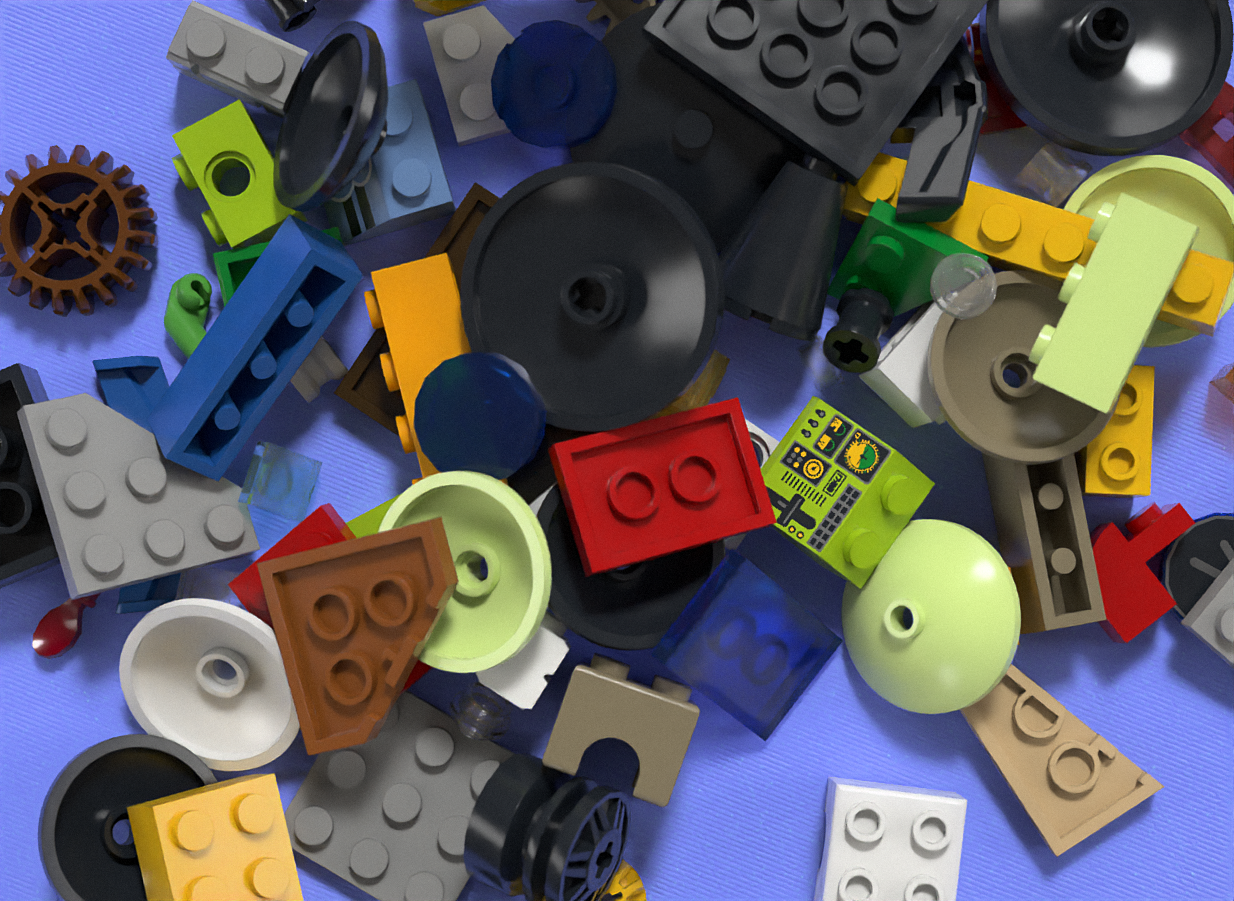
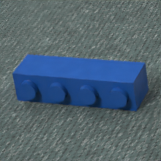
M291 214L288 215L147 418L166 459L215 481L221 479L364 277L341 241Z

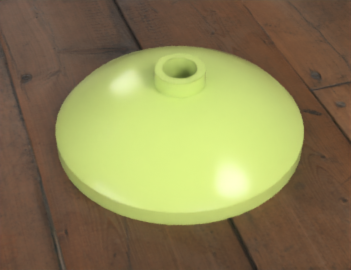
M1142 155L1117 161L1090 176L1073 193L1064 207V210L1095 219L1105 201L1116 206L1123 192L1198 226L1200 231L1191 247L1192 250L1234 262V195L1211 172L1184 159L1165 155ZM1234 278L1219 320L1222 319L1234 304ZM1156 319L1143 347L1154 348L1175 345L1190 340L1202 333Z
M451 471L428 476L410 486L396 499L386 513L378 531L382 532L442 517L459 582L418 659L429 666L453 673H470L496 667L513 658L530 642L544 618L551 591V561L547 541L536 516L516 492L501 481L470 471ZM483 558L488 566L487 578L482 575L480 570V563Z
M919 519L907 523L861 589L846 581L842 598L841 621L845 644L854 666L865 682L879 696L891 704L911 712L940 714L961 710L973 705L999 684L1009 669L1017 650L1021 628V610L1013 577L1004 560L989 542L971 529L954 522L939 519ZM906 607L913 614V624L910 629L903 622V612Z

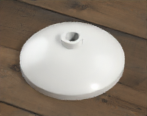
M200 598L181 599L163 604L149 612L138 622L127 637L119 664L121 688L130 711L148 735L175 741L196 754L209 769L220 771L250 770L268 764L282 755L298 735L301 728L275 631L251 613L221 601Z

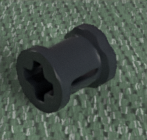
M870 288L850 289L840 297L836 309L839 316L838 323L827 332L822 348L828 361L838 369L849 373H863L870 371L876 366L881 353L878 340L880 335L890 329L894 311L890 307L888 298L880 292Z

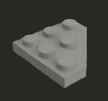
M83 393L25 405L17 412L71 600L252 555L260 550L241 487L223 476L219 481H215L166 459L154 434L89 394Z

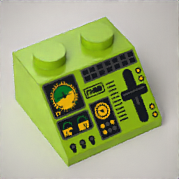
M812 396L760 469L777 521L771 527L817 564L860 589L935 485L932 480L894 448L815 396Z

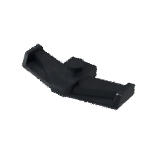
M963 36L890 137V144L912 143L897 200L896 220L898 222H944L949 220L964 204L980 130L988 119L989 109L987 85L978 75Z

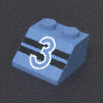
M417 79L388 87L389 100L385 118L387 120V133L381 148L376 154L371 155L362 171L347 186L324 204L330 228L339 227L344 246L454 214L456 211V205Z

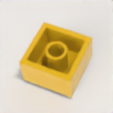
M275 773L243 775L127 807L148 901H304Z

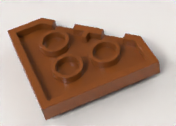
M442 517L286 555L257 564L308 756L365 744L379 735L459 582Z

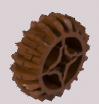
M76 145L71 152L68 162L64 151L59 146H50L47 154L48 165L45 166L38 157L30 154L25 157V165L30 172L27 176L23 177L12 169L5 171L6 180L15 187L9 196L0 191V206L3 207L2 214L0 215V254H5L0 258V277L14 275L10 280L8 291L17 297L25 295L30 291L29 306L37 310H43L52 299L54 314L67 317L75 300L79 312L89 316L93 315L95 310L94 295H98L99 299L106 306L112 308L118 304L113 286L118 283L130 292H134L138 288L136 281L128 276L127 273L133 265L141 271H149L151 269L152 263L142 255H139L138 251L140 247H156L158 245V237L147 231H141L140 227L154 223L158 220L157 212L152 208H137L149 197L148 189L142 184L128 187L133 180L134 171L125 164L112 171L114 158L109 153L101 151L91 162L89 149L84 145ZM70 183H88L97 186L89 196L82 193L77 199L66 204L56 203L46 195L51 190ZM114 203L118 214L119 231L116 244L111 253L102 243L100 233L102 225L110 216L107 209ZM33 210L40 218L42 229L40 237L32 246L35 253L29 257L25 233L28 218ZM53 212L67 221L71 219L77 223L76 228L82 233L80 237L90 245V250L76 241L73 243L66 239L67 234L62 229L63 225L54 218ZM77 257L87 259L98 268L94 272L74 280H53L45 277L54 266L61 268L66 262Z

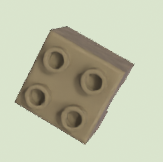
M594 653L590 664L581 661L573 670L542 762L545 766L575 776L585 750L592 743L603 738L623 740L635 750L639 758L638 769L631 786L634 788L632 797L660 807H666L670 801L700 715V709L697 704L690 699L693 689L688 685L657 674L654 675L651 685L628 677L631 665Z

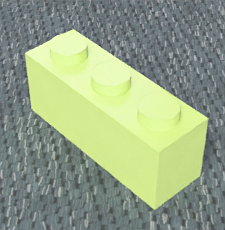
M1123 192L1116 206L1105 201L1088 234V239L1097 242V245L1087 266L1084 267L1077 263L1073 265L1058 296V300L1068 305L1057 328L1045 324L1030 353L1028 360L1038 365L1032 379L1106 414L1110 413L1200 231L1199 227Z

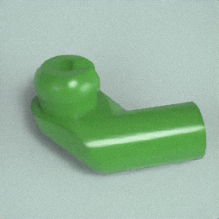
M198 273L186 274L173 284L169 292L163 319L165 330L187 359L190 358L207 333L204 325L212 295V286L208 279Z

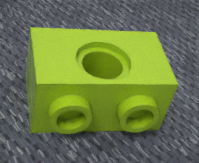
M240 99L172 135L181 152L172 157L173 164L190 192L198 187L201 189L210 206V209L204 211L201 215L219 247L228 242L233 249L269 242L289 214L304 222L308 221L303 212L287 208L279 202L273 182L274 157L249 110ZM235 167L248 169L250 182L241 194L225 196L221 193L220 182L228 170Z

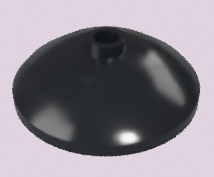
M354 20L338 25L317 47L299 78L282 120L273 167V182L276 196L279 202L287 208L298 212H307L330 201L362 171L371 155L376 154L384 142L387 133V120L385 118L389 100L386 59L378 36L371 27Z
M558 482L549 491L537 512L536 518L547 541L551 561V591L548 607L568 629L581 638L614 650L639 651L655 648L669 643L691 630L705 616L715 601L725 569L726 552L724 540L625 566L622 570L614 569L586 577Z
M146 734L111 737L87 747L72 758L52 782L42 804L38 821L37 837L40 861L45 876L61 901H148L127 807L218 783L212 771L196 754L186 747L163 737ZM120 820L124 821L129 828V836L123 844H118L113 838V828Z

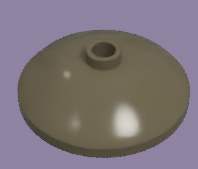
M1013 270L988 275L975 281L958 293L946 306L934 326L927 357L928 377L934 399L942 415L955 432L974 448L991 457L1024 465L1057 461L1085 447L1105 428L1116 409L1120 397L1119 394L1112 411L1106 414L1032 379L1038 367L1037 364L1028 360L1033 346L1045 324L1057 328L1068 305L1058 300L1064 282L1033 271ZM1003 370H1012L1018 375L1020 379L1019 388H1013L1006 384L1003 379Z

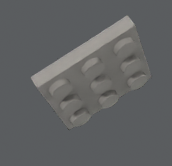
M407 690L397 698L377 738L365 744L319 754L284 813L291 847L379 901H456L470 878L466 872L463 853L465 833L472 810L484 785L498 766L515 753Z

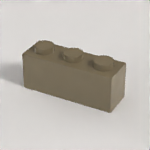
M981 452L1001 557L1007 567H1011V575L1019 597L1021 610L1020 635L1106 620L1074 454L1050 463L1024 465L1002 461Z

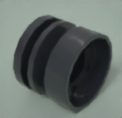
M513 754L498 766L486 782L472 810L464 842L463 859L466 872L476 882L513 897L524 894L527 901H601L618 871L628 842L631 822L629 799L622 791L608 785L599 786L593 779L582 776L571 779L569 774L545 766L541 758L531 754Z

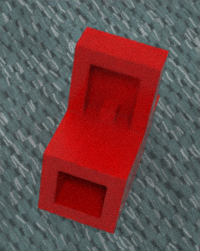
M1155 501L1148 504L1124 523V526L1130 532L1125 537L1113 522L1100 523L1090 533L1106 620L1098 621V623L1115 643L1127 644L1177 604L1145 562L1195 524L1194 520L1180 503L1164 505L1161 509Z

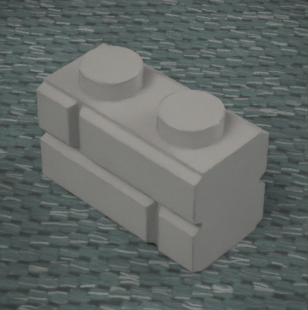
M194 0L188 6L166 55V59L177 72L257 108L263 106L268 113L282 119L299 78L311 58L309 51Z

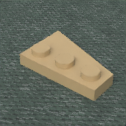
M1012 664L999 684L989 694L973 705L959 710L1049 850L1056 857L1165 787L1119 752L1104 737L1084 724L1068 711L1064 705Z

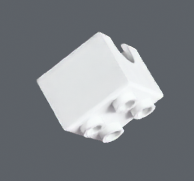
M828 776L824 810L826 813L825 843L821 867L817 869L814 901H956L967 799L951 791Z

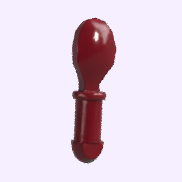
M101 593L74 600L69 598L60 606L51 609L40 620L33 633L32 646L36 653L41 657L52 659L61 657L74 647L82 634L83 610L87 606L94 608L97 604L96 600Z

